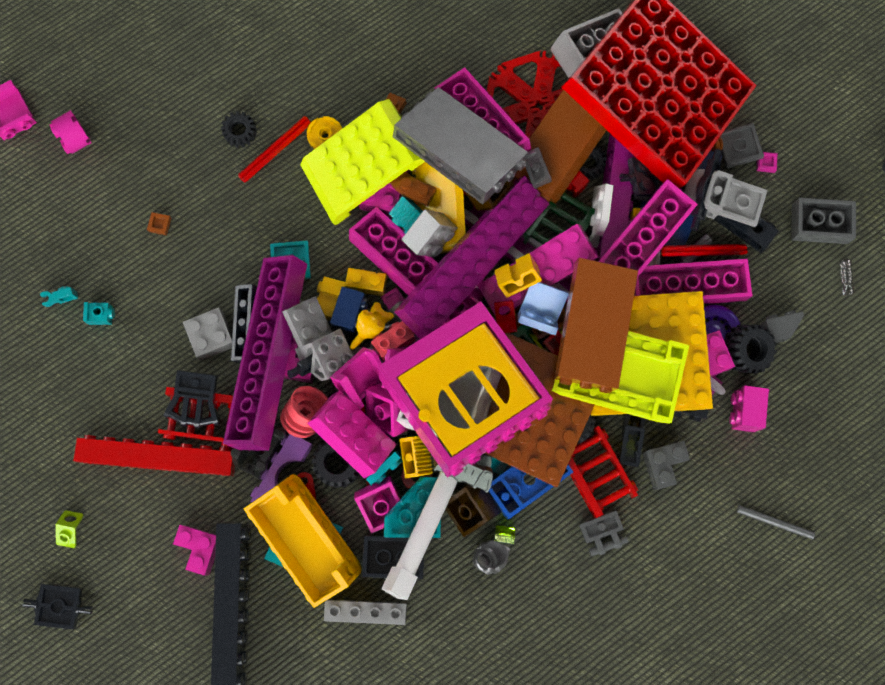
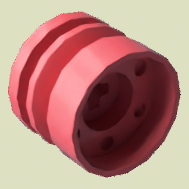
M301 386L295 389L280 414L283 428L289 434L298 438H308L314 435L316 432L307 423L327 401V396L319 389L311 386Z

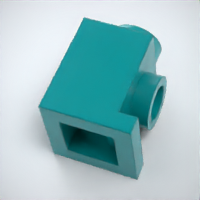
M84 302L83 321L88 325H112L115 310L111 304ZM97 310H101L99 315H97Z

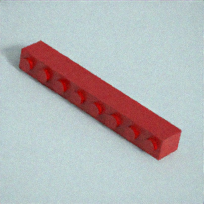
M84 435V438H77L73 461L78 463L234 477L235 466L231 456L232 448L228 447L212 450V446L200 445L199 449L193 448L192 444L183 443L181 447H176L171 442H162L161 445H154V441L142 440V443H135L134 439L123 438L122 442L115 441L116 438L103 437V440H97L96 436Z

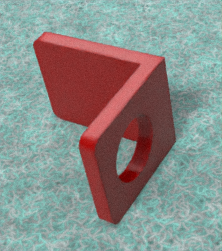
M513 300L495 302L494 309L497 324L504 333L517 332ZM508 306L510 312L507 315H502L499 313L500 307Z

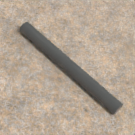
M741 505L737 507V513L812 540L815 537V532Z

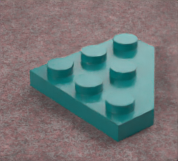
M420 477L385 515L384 537L410 538L438 477ZM441 519L432 538H440Z

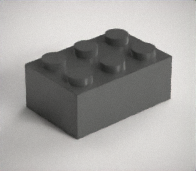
M798 198L792 204L791 241L849 244L856 238V201Z

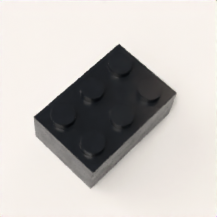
M364 536L362 577L387 578L392 566L396 567L409 538ZM424 556L415 573V576L418 577L417 579H423Z

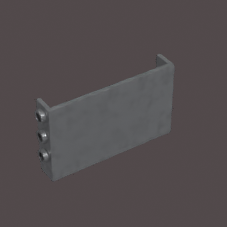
M439 87L433 92L430 91L423 101L417 102L409 113L406 112L401 117V120L394 125V139L481 204H484L495 192L499 193L506 181L510 182L515 176L516 171H521L527 164L526 157L528 152Z

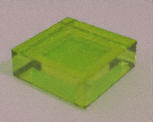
M497 525L495 527L494 541L514 544L515 529Z

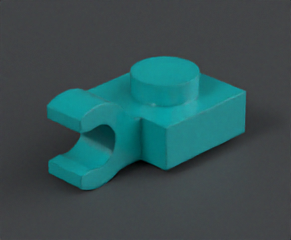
M68 286L60 287L58 291L52 292V294L48 291L40 293V296L43 298L49 297L47 302L42 303L45 307H50L55 303L61 304L78 299L77 291Z

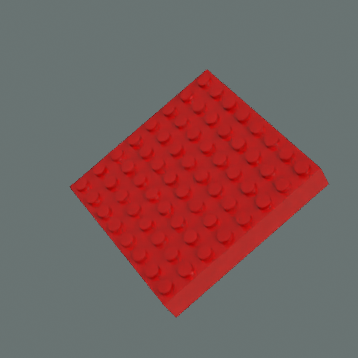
M633 0L561 88L660 181L664 183L668 179L675 186L681 188L687 184L757 85L669 0Z

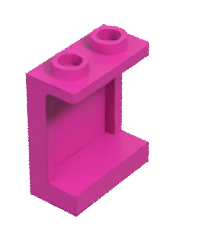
M11 80L0 85V137L6 140L13 138L23 130L30 129L32 125L37 123L18 87Z
M363 347L330 376L337 390H341L359 409L364 407L361 400L366 396V389L381 382L378 366L382 364L380 355L374 349L371 350Z

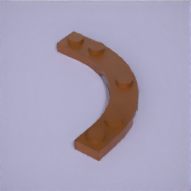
M389 93L385 99H390L399 114L407 104L406 99ZM406 172L390 182L397 192L427 207L437 192L435 187L417 180Z

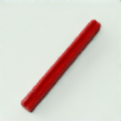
M303 116L238 174L240 180L245 183L307 129L311 123L310 120Z
M746 244L665 245L661 248L662 256L744 255L748 252Z

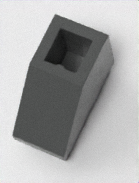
M796 310L784 313L785 316L778 317L777 314L766 317V320L761 325L771 331L770 334H773L775 337L773 339L774 342H785L792 337L804 316L803 312L796 313Z

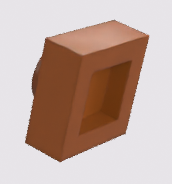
M151 212L147 231L167 236L171 217Z

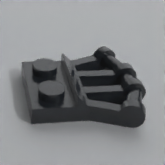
M177 370L174 396L163 416L167 419L170 417L179 422L181 426L186 427L187 425H193L195 428H201L210 424H220V417L214 401L218 375ZM180 397H184L182 415L174 411ZM191 398L197 399L195 418L189 417ZM204 400L208 401L211 416L202 418Z

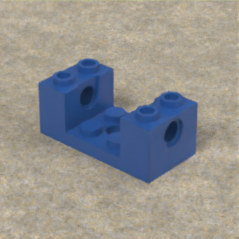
M567 465L561 481L573 473L569 465ZM511 467L492 481L488 492L504 517L508 520L554 486L535 478L534 484L527 485L524 482L526 473Z

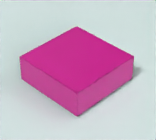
M763 152L764 158L757 160L756 171L775 173L777 171L778 153Z
M397 287L381 296L388 310L396 303L405 300Z

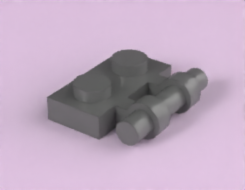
M617 511L579 525L586 544L592 541L595 543V547L589 549L591 557L597 554L599 556L603 555L605 551L613 548L619 549L623 544L628 543L626 535L618 537L617 532L624 530ZM610 535L612 540L602 544L600 538Z

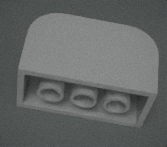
M619 8L562 31L552 45L551 52L568 78L620 17L622 12Z

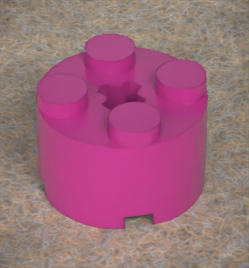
M71 110L55 118L49 124L55 137L62 139L60 142L67 154H73L92 143Z

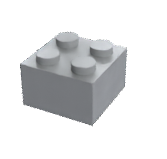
M425 209L401 240L416 255L435 257L442 252V247L445 243L453 238L457 227L443 213Z
M219 307L183 322L195 356L202 361L232 348V333L225 315Z

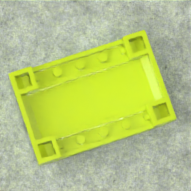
M390 99L376 103L307 154L300 164L334 225L349 217L352 209L408 169L413 171L425 162L393 138L394 125L401 120V116Z
M628 331L619 389L612 391L610 394L602 393L599 391V388L583 389L579 387L580 384L572 383V385H565L559 383L560 380L555 379L552 391L565 397L648 420L670 424L673 420L689 345L672 340L667 342Z

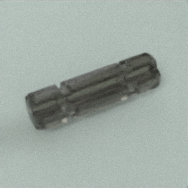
M851 259L840 260V268H842L840 270L841 283L844 286L842 294L845 296L854 294V286H852L854 284L853 271L850 268L852 266Z

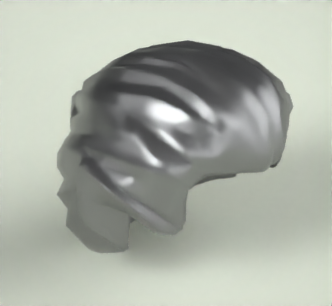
M497 540L483 542L474 550L473 565L487 575L496 574L506 566L511 549Z

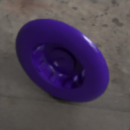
M720 305L704 307L705 320L708 319L707 323L705 321L706 335L720 330L723 339H726L725 335L727 332H731V328L741 325L737 316L726 307Z

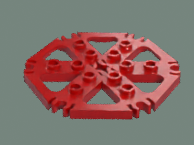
M541 50L501 63V66L498 65L497 67L501 74L496 75L492 72L487 86V93L492 98L495 88L500 87L519 102L502 109L515 124L527 121L525 135L529 139L563 91V89L552 92L555 70L561 66L555 60L553 54L551 58H547L545 56L546 51H543L540 58ZM529 62L537 64L534 88L514 74L513 69L516 66ZM537 103L544 105L542 110L535 108Z

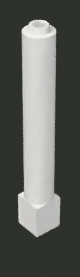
M440 472L396 567L392 566L383 584L382 590L398 599L408 600L418 578L415 576V573L458 483L453 477L447 478L445 473Z

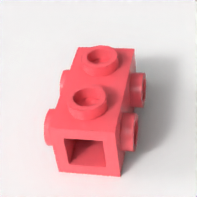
M403 321L400 323L395 322L389 327L388 331L385 333L381 332L375 336L371 344L373 349L380 355L382 362H385L387 349L409 346L415 342V333Z

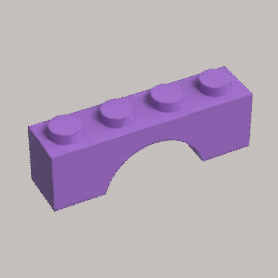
M291 434L289 436L286 435L281 442L282 448L280 452H276L271 459L273 464L270 469H266L262 474L261 480L263 481L260 486H256L252 491V500L250 502L255 501L278 484V476L286 465L293 462H304L313 445L302 438L294 437Z

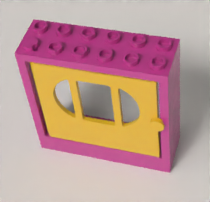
M482 302L474 305L378 366L380 381L447 478L451 475L455 477L464 470L463 467L467 464L473 465L481 459L480 456L485 452L490 454L498 448L497 444L504 441L506 443L515 436L514 433L518 430L524 431L532 425L531 422L536 418L538 420L543 419L548 415L547 411L551 408L550 405L553 401L551 395ZM479 366L491 367L505 377L510 390L507 404L497 394L479 369ZM469 371L474 372L500 409L478 424L474 422L449 386L450 383ZM396 378H398L404 389L401 387ZM442 390L447 394L470 428H458L444 419L438 406V398ZM411 399L414 401V403L416 404V406L418 407V409H419L420 411L417 410V408L415 407V405L413 404V402L411 401ZM427 422L430 424V426L432 427V429L434 430V432L437 434V436L439 437V439L441 440V442L444 444V446L446 447V449L448 450V452L451 454L452 458H451L450 455L447 453V451L445 450V448L443 447V445L440 443V441L438 440V438L436 437V435L433 433V431L431 430V428L429 427V425L427 424Z

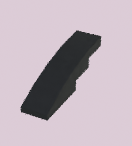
M624 414L620 464L639 467L645 432V418Z

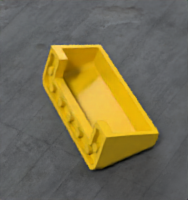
M424 162L412 171V175H416L417 180L435 187L436 193L428 207L418 202L415 203L423 211L426 209L443 213L457 227L453 238L445 243L440 254L448 253L466 234L463 189Z
M290 475L244 508L248 518L255 524L259 533L267 541L271 550L277 555L283 567L289 572L295 584L301 589L313 608L349 587L361 574L362 567L360 562L297 475Z

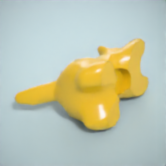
M378 302L372 305L370 311L362 310L356 322L358 334L352 341L350 350L355 349L364 339H373L385 328V324L394 318V314L384 311Z

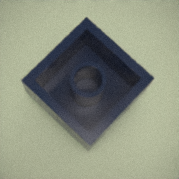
M341 287L330 321L334 331L341 328L343 334L357 336L356 322L358 315L362 310H368L369 308L365 294Z

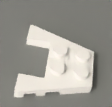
M610 184L594 187L592 208H595V214L591 216L590 226H593V229L588 239L595 248L598 247L600 236H603L609 223L613 185Z

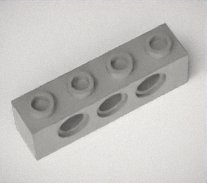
M328 599L325 601L324 621L405 625L407 603Z

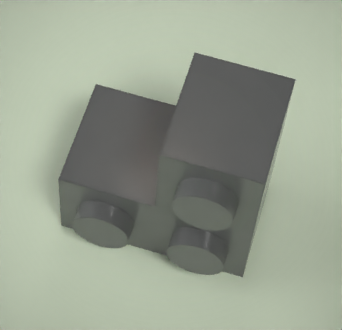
M685 441L642 453L653 490L676 485L677 482L671 465L690 460Z

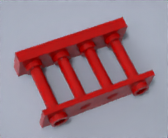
M166 387L165 395L171 397L170 400H172L175 388ZM215 393L214 401L217 411L221 404L228 405V408L231 409L233 396ZM180 397L174 408L175 412L178 413L180 402H182L184 397ZM191 398L189 417L195 418L197 399ZM169 417L167 430L158 429V433L164 435V439L175 440L176 437L217 442L221 443L222 447L233 448L223 444L224 438L213 437L214 424L207 425L205 435L194 434L195 427L193 425H187L186 433L176 432V421Z
M599 426L593 429L596 435L576 445L568 463L573 470L570 476L594 519L604 515L602 512L603 507L628 493L631 498L638 496L636 484L633 480H629L607 441L609 439L608 434ZM600 441L605 452L582 465H576L573 460L575 454ZM610 459L615 468L614 470L592 482L584 480L582 475H584L585 471ZM618 476L620 477L625 487L601 500H595L592 494L594 489Z

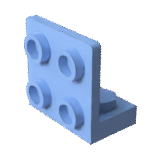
M541 282L529 287L518 312V323L556 335L558 330L557 321L567 300L568 292Z

